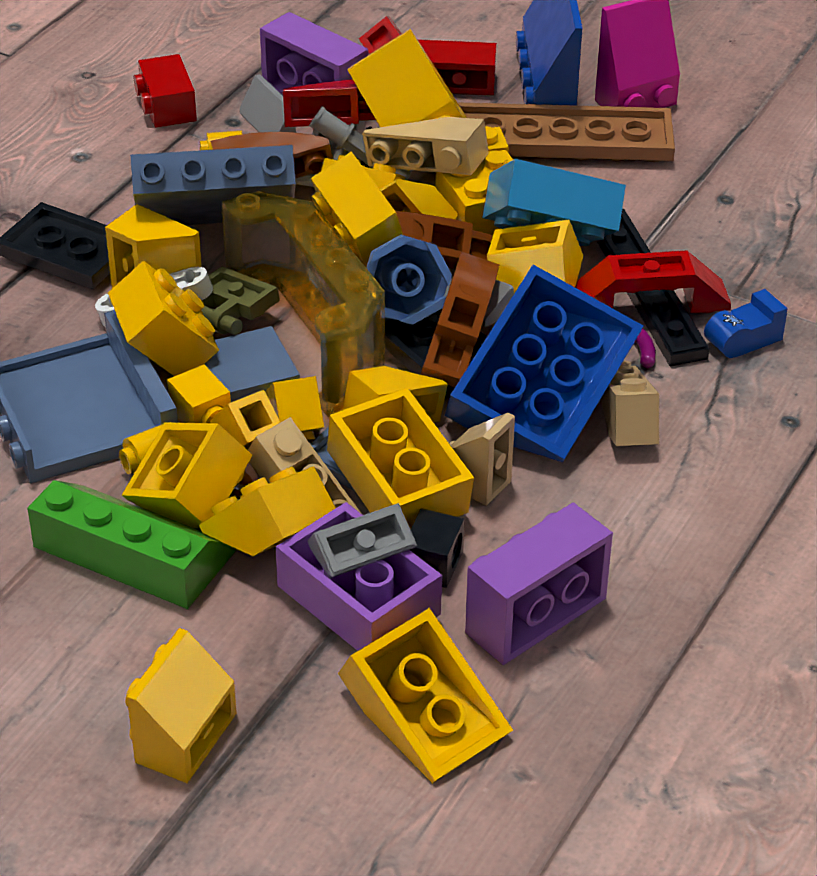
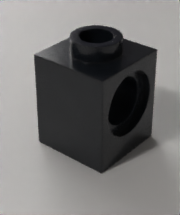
M421 508L411 528L417 546L410 549V551L442 574V587L447 588L463 553L465 519Z

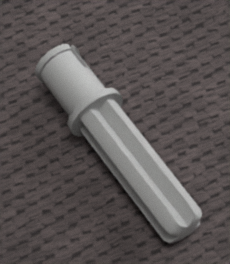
M321 107L309 127L314 128L336 143V149L343 148L349 153L352 151L356 158L368 165L363 135L353 129L355 125L353 123L347 125L325 110L324 107ZM396 169L395 173L405 176V180H408L412 170Z

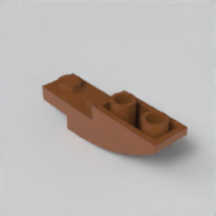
M258 132L234 135L211 141L213 150L293 145L295 179L310 174H318L322 170L324 159H333L328 138L311 134Z
M396 211L403 235L437 245L448 268L456 269L461 251L487 260V253L493 235L473 230V223L433 215Z
M461 251L420 375L441 379L449 386L456 387L468 368L496 281L499 264Z

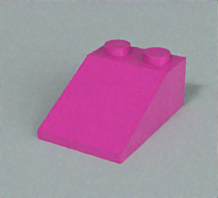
M629 0L602 7L595 101L600 106L665 108L676 105L680 71L669 0Z

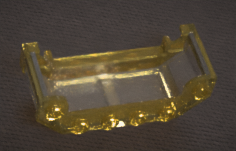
M261 191L244 193L236 198L222 201L226 268L276 286L321 345L322 391L319 392L321 409L327 417L342 411L349 371L385 366V290L312 201Z

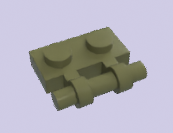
M221 266L208 275L213 291L207 298L202 300L204 304L202 312L213 325L215 332L237 335L243 327L242 321L237 318L242 316L253 320L263 315L266 310L280 301L278 289L276 286Z

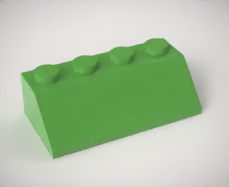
M53 480L27 508L33 547L186 609L193 604L236 551V548L207 536L200 530L84 485Z

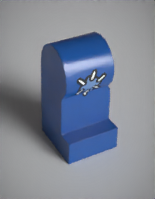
M766 289L752 293L751 303L733 309L731 312L724 310L714 314L705 325L704 336L726 357L735 358L783 340L788 308Z

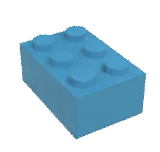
M514 159L489 174L482 218L495 221L494 226L501 229L570 220L579 246H589L590 242L604 240L605 236L619 231L626 185Z

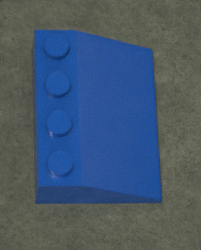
M533 0L524 14L522 31H516V52H519V70H522L521 83L522 89H525V104L577 106L583 29L577 0Z
M532 265L452 391L444 416L469 429L505 413H510L515 416L513 447L563 463L644 325L541 268Z

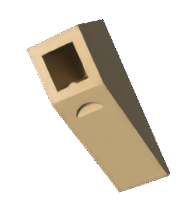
M444 117L367 129L362 132L368 166L372 167L374 163H378L395 169L472 175L489 154L484 119Z
M624 360L601 398L609 437L616 446L659 444V393L636 366H631L630 361Z
M291 417L255 437L248 449L252 454L249 463L253 466L259 478L265 477L269 484L271 483L270 477L286 468L293 466L297 473L314 466L335 507L337 508L347 502L359 511Z

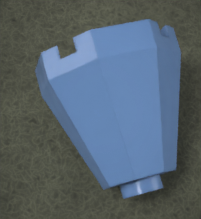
M399 235L371 251L362 286L377 314L413 325L443 308L446 298L444 295L447 286L450 284L452 274L437 245L405 235Z

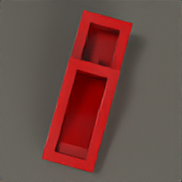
M353 79L283 89L285 127L309 126L321 107H324L325 110L347 125L351 123L359 124V121L376 120Z

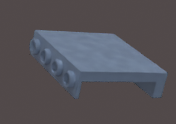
M293 145L130 155L135 205H141L183 225L292 219L296 185Z
M115 310L104 313L105 334L0 362V436L3 442L10 440L9 451L16 469L23 467L30 483L119 458V450L123 449V440L125 438L164 424V422L178 423L175 404L148 357L127 343Z

